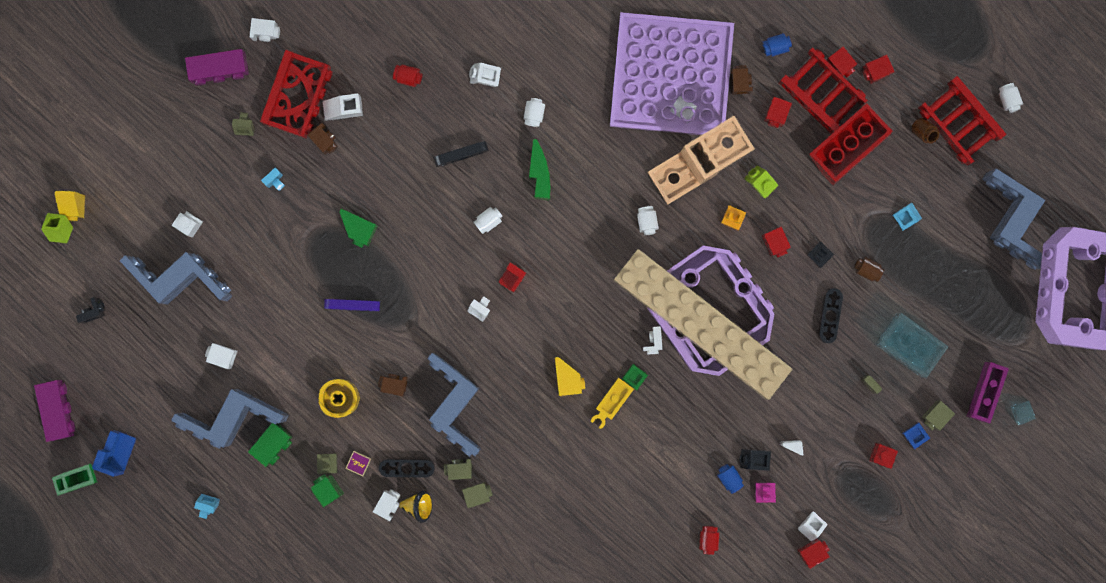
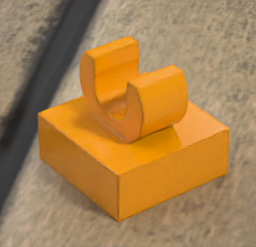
M729 205L721 224L739 231L746 212Z

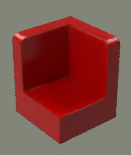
M510 262L499 283L514 293L526 276V272Z

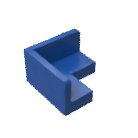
M116 430L110 431L104 449L97 452L92 466L93 469L110 476L124 474L136 438Z

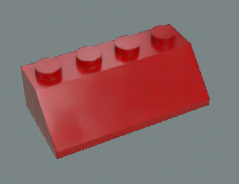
M866 103L809 155L821 174L834 186L884 142L893 131Z

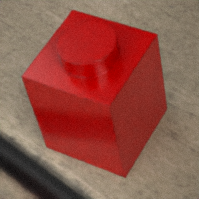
M844 46L826 60L846 78L855 72L854 67L857 65V62Z
M887 55L866 63L863 66L864 70H862L865 80H869L870 84L886 78L895 72Z
M773 97L764 121L768 122L767 125L773 128L782 127L785 124L792 103Z
M782 227L762 235L771 256L781 257L788 253L787 249L791 248Z
M875 443L869 461L892 469L898 451Z
M815 539L797 550L809 569L830 557L827 553L830 551L827 544L819 539Z

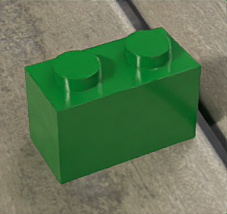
M272 423L248 453L265 467L270 464L273 466L279 460L278 454L282 449L286 451L292 444L290 440L293 436L278 423Z
M332 474L320 476L313 481L314 486L310 488L322 507L327 506L344 494Z

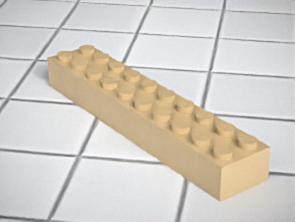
M639 249L613 280L766 400L772 397L792 371V368Z

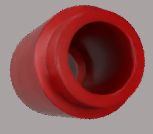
M403 64L401 66L396 65L393 80L400 84L416 87L417 84L420 85L423 74L420 73L418 68Z
M702 526L699 550H703V554L713 555L715 551L719 550L718 527Z

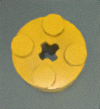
M345 379L330 380L322 386L319 392V406L326 415L334 418H342L352 414L360 401L356 386ZM342 394L343 397L341 399L343 402H336L337 397L335 395Z

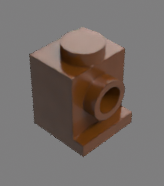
M746 65L735 66V69H732L730 72L732 95L751 94L753 91V87H749L752 84L751 73H748Z
M321 123L308 136L325 155L327 153L331 154L338 148L337 144L333 141L336 138L329 130L325 132L324 130L327 128Z
M388 374V377L380 376L378 387L381 388L380 392L405 396L408 377L404 376L400 380L399 375Z

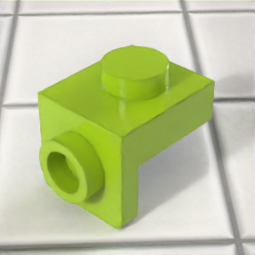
M759 166L751 169L744 178L765 199L778 186L770 174Z

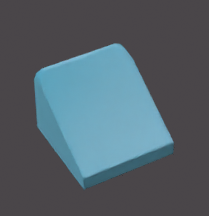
M912 203L893 214L902 230L907 229L922 219Z

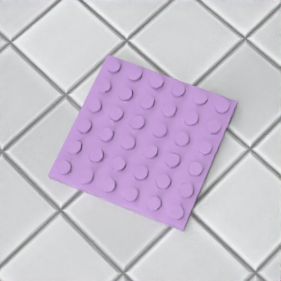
M620 12L610 127L703 135L726 121L734 23ZM679 96H682L685 102L693 103L697 106L696 110L690 106L682 108L680 111L681 118L676 116V108L673 106ZM684 109L692 110L693 116L691 119L683 118L682 112Z

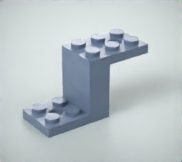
M998 169L987 172L983 177L986 185L994 190L997 188L1003 192L1002 195L1009 200L1014 199L990 239L994 240L993 244L997 247L1009 250V254L1014 258H1021L1026 261L1025 264L1034 270L1036 268L1041 269L1042 253L1022 241L1021 237L1045 200Z
M185 252L158 278L153 272H148L144 268L146 266L145 263L138 257L125 255L119 260L160 304L168 305L197 277L204 282L219 300L228 301L233 297L229 293L231 289L224 282L218 281L216 279L218 275L215 271L203 265L205 263L203 258L195 253Z
M432 353L428 357V360L431 361L429 365L436 371L442 370L445 372L444 377L451 383L457 382L458 384L429 419L432 422L430 426L438 432H445L447 434L446 438L453 444L459 443L462 446L461 450L468 456L472 454L476 456L481 448L451 424L480 388L436 353Z
M231 389L212 427L185 413L174 414L171 421L176 423L175 427L186 431V429L190 430L196 438L201 440L203 438L208 439L212 446L220 449L221 447L231 446L248 411L258 416L259 414L267 416L266 420L273 424L286 422L289 414L240 389Z

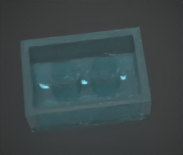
M896 313L875 343L877 347L921 378L928 377L949 347L902 313Z

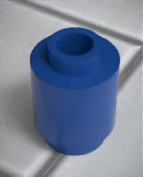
M784 33L766 38V41L762 42L766 56L771 55V57L789 52V47H792L790 37L785 36Z
M726 464L718 469L720 472L717 474L725 489L730 491L731 494L744 486L742 483L743 479L733 465L729 466Z

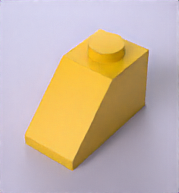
M55 191L60 215H66L69 221H78V218H84L85 195L75 191Z
M556 357L555 364L559 396L582 394V389H585L584 378H580V374L562 359Z

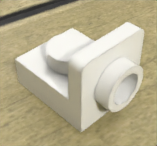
M484 63L473 64L469 72L470 83L498 87L501 68Z
M661 326L652 327L653 331H649L650 343H654V346L642 347L643 351H647V355L659 354L658 350H663Z

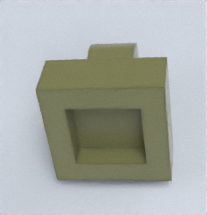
M240 112L239 119H233L232 122L234 134L254 136L255 128L252 120L248 118V113Z
M337 453L317 454V474L338 473Z

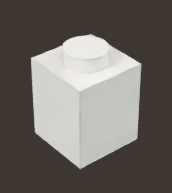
M212 343L211 346H208L205 357H207L206 362L226 369H232L237 350Z

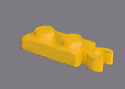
M618 378L596 407L600 413L594 415L591 418V422L593 423L597 418L601 419L602 423L599 428L602 429L605 426L606 417L612 420L634 389Z

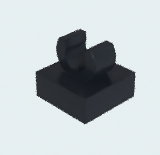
M820 241L807 256L819 268H822L834 254Z

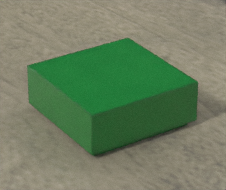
M632 364L622 377V380L635 390H638L648 375Z

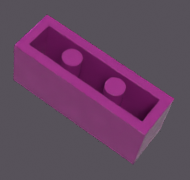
M243 49L185 58L188 80L195 85H205L206 81L212 80L215 83L224 82L225 78L231 77L233 80L243 79L244 75H249L246 53Z
M992 362L984 363L966 417L983 423H991L1009 368Z
M55 380L34 385L46 442L74 436L75 424L71 421L69 414L71 413V406L66 400L67 387L62 380Z

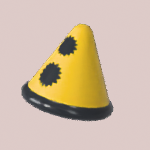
M422 490L418 494L400 502L399 507L418 522L424 523L432 513V498L427 491Z

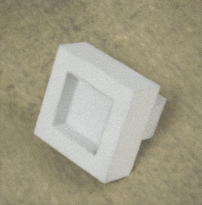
M483 297L480 302H477L474 299L468 312L483 322L490 312L486 308L490 300Z

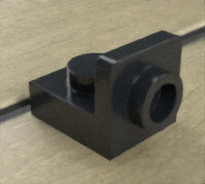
M96 297L90 298L93 310L92 307L81 310V314L76 315L77 322L84 324L104 317L105 305L103 301Z
M741 449L739 457L740 468L770 471L771 451Z

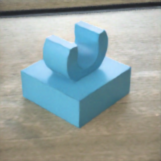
M274 168L261 180L268 188L274 185L279 191L285 186L279 180L283 174L277 168Z
M201 494L194 507L200 510L199 517L207 519L210 513L213 514L219 505L220 499Z

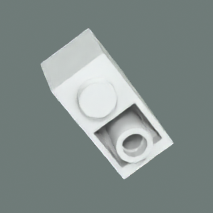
M359 94L342 95L323 101L325 121L363 116L362 102Z

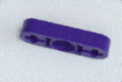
M324 299V309L380 311V302Z

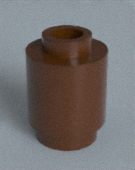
M919 118L913 123L911 128L912 134L924 143L932 144L939 138L937 127L925 118Z
M865 256L862 259L859 258L854 265L855 273L870 281L878 282L884 273V268L881 267V264Z

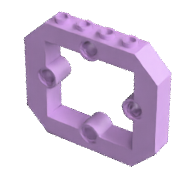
M1060 227L1043 244L1036 323L1049 344L1106 350V270L1104 284L1098 289V298L1102 302L1100 330L1094 329L1093 322L1088 318H1070L1065 325L1062 324L1064 294L1068 289L1066 273L1069 249H1073V255L1078 260H1096L1101 254L1106 255V233L1077 227Z
M702 246L667 270L685 286L693 288L700 281L699 272L716 261L732 283L734 294L744 300L759 324L746 333L762 346L770 341L774 312L772 310L774 307L768 299L764 300L761 295L763 291L757 283L754 285L750 280L752 277L750 272L746 268L743 269L739 264L741 260L735 252L732 253L730 250ZM687 273H691L695 277V281L692 284L685 281ZM740 283H745L748 286L746 293L739 291L738 286ZM647 307L690 371L720 376L727 371L725 367L712 357L704 361L689 339L685 336L678 337L675 333V328Z

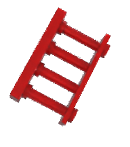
M812 47L807 53L811 58L793 76L788 77L785 75L779 81V84L832 134L840 127L839 121L857 103L863 106L868 100L865 98L866 95L860 89L856 90L824 59L825 55L819 49L815 50ZM817 63L825 71L806 90H802L797 86L798 81ZM831 76L838 85L820 103L816 104L811 99V95ZM843 90L852 96L834 116L830 117L825 113V108Z
M956 76L947 83L949 90L930 106L923 103L918 108L920 109V115L937 127L941 136L956 152L957 159L962 164L968 166L974 162L971 155L990 140L997 142L1007 134L961 79ZM958 96L962 101L961 105L940 121L934 112L950 98ZM970 110L974 115L973 120L953 136L946 126L963 112ZM982 125L986 129V134L965 150L958 141L976 126Z

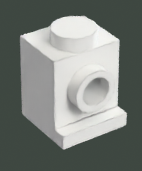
M252 18L250 38L253 41H257L258 37L260 41L270 42V39L279 38L280 27H277L278 24L273 20Z
M186 211L185 214L179 213L172 226L193 238L203 221Z
M392 489L390 491L385 490L373 512L391 521L393 516L390 513H395L400 503L397 501L400 494Z

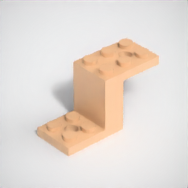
M735 116L688 143L680 153L647 173L668 205L713 178L720 170L750 153L755 148ZM724 138L732 140L733 145L731 148H725L722 145ZM672 173L679 176V182L676 184H672L668 180L669 175Z

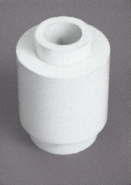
M1014 83L1000 87L999 96L1004 110H1009L1010 113L1020 110L1023 102Z
M531 98V101L526 102L523 118L525 125L539 127L540 123H542L545 104L542 103L541 99Z
M653 206L639 208L637 218L640 232H644V235L655 234V230H658L659 227L656 211L653 209Z
M489 207L476 217L477 219L474 221V224L482 234L486 231L488 233L502 222L500 219L502 215L496 207L494 209Z

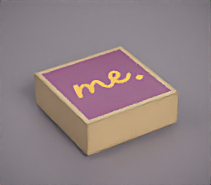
M353 451L345 469L364 476L372 458Z

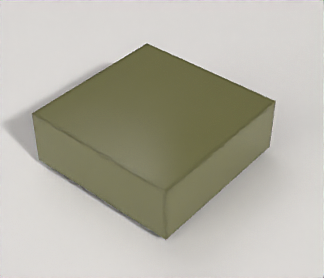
M865 375L861 379L873 394H878L882 390V387L870 375Z

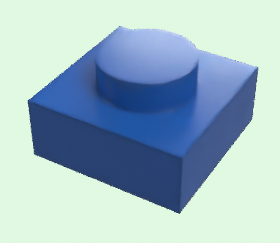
M919 422L902 433L913 449H916L930 439Z

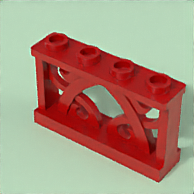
M285 50L260 122L266 126L306 139L307 135L313 131V118L319 114L320 99L323 100L326 94L325 84L332 77L333 71H331L330 65ZM297 60L308 65L301 71L293 64V61ZM311 68H317L320 70L321 76L318 80H313V75L316 73H311L306 77V72ZM296 75L298 76L293 83H289L287 80L289 76H293V80L296 78ZM302 81L307 91L308 99L302 104L291 108L290 99L283 93L284 88H293ZM312 86H317L315 94ZM281 100H285V101H286V103H287V109H286V110H284V109H285V105L282 106V107L279 106V102H280ZM309 108V111H308L307 114H306L305 112H303V111H305L306 109ZM294 115L296 123H298L297 119L302 117L304 119L303 126L300 128L292 127L290 116ZM286 117L287 126L273 122V118Z

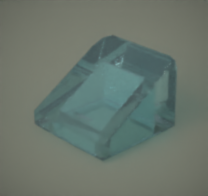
M1029 400L1011 406L1017 425H1022L1036 419Z

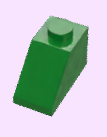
M341 209L340 215L348 237L353 240L352 244L361 248L363 245L369 246L378 226Z

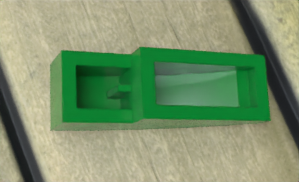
M533 139L529 179L536 180L535 199L550 200V175L547 161L538 140Z
M92 464L52 477L57 496L97 483Z

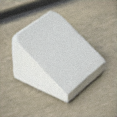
M679 96L673 105L676 108V116L681 118L680 111L686 106H690L694 110L697 108L693 103L685 102L682 96ZM684 109L682 116L685 119H691L693 112L691 109Z
M802 441L780 442L781 446L803 456Z
M812 512L798 527V530L810 541H813L820 536L827 523L815 512Z

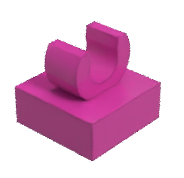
M755 483V502H776L775 483Z

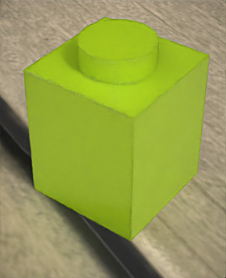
M47 213L41 230L49 241L67 243L73 226L66 215Z

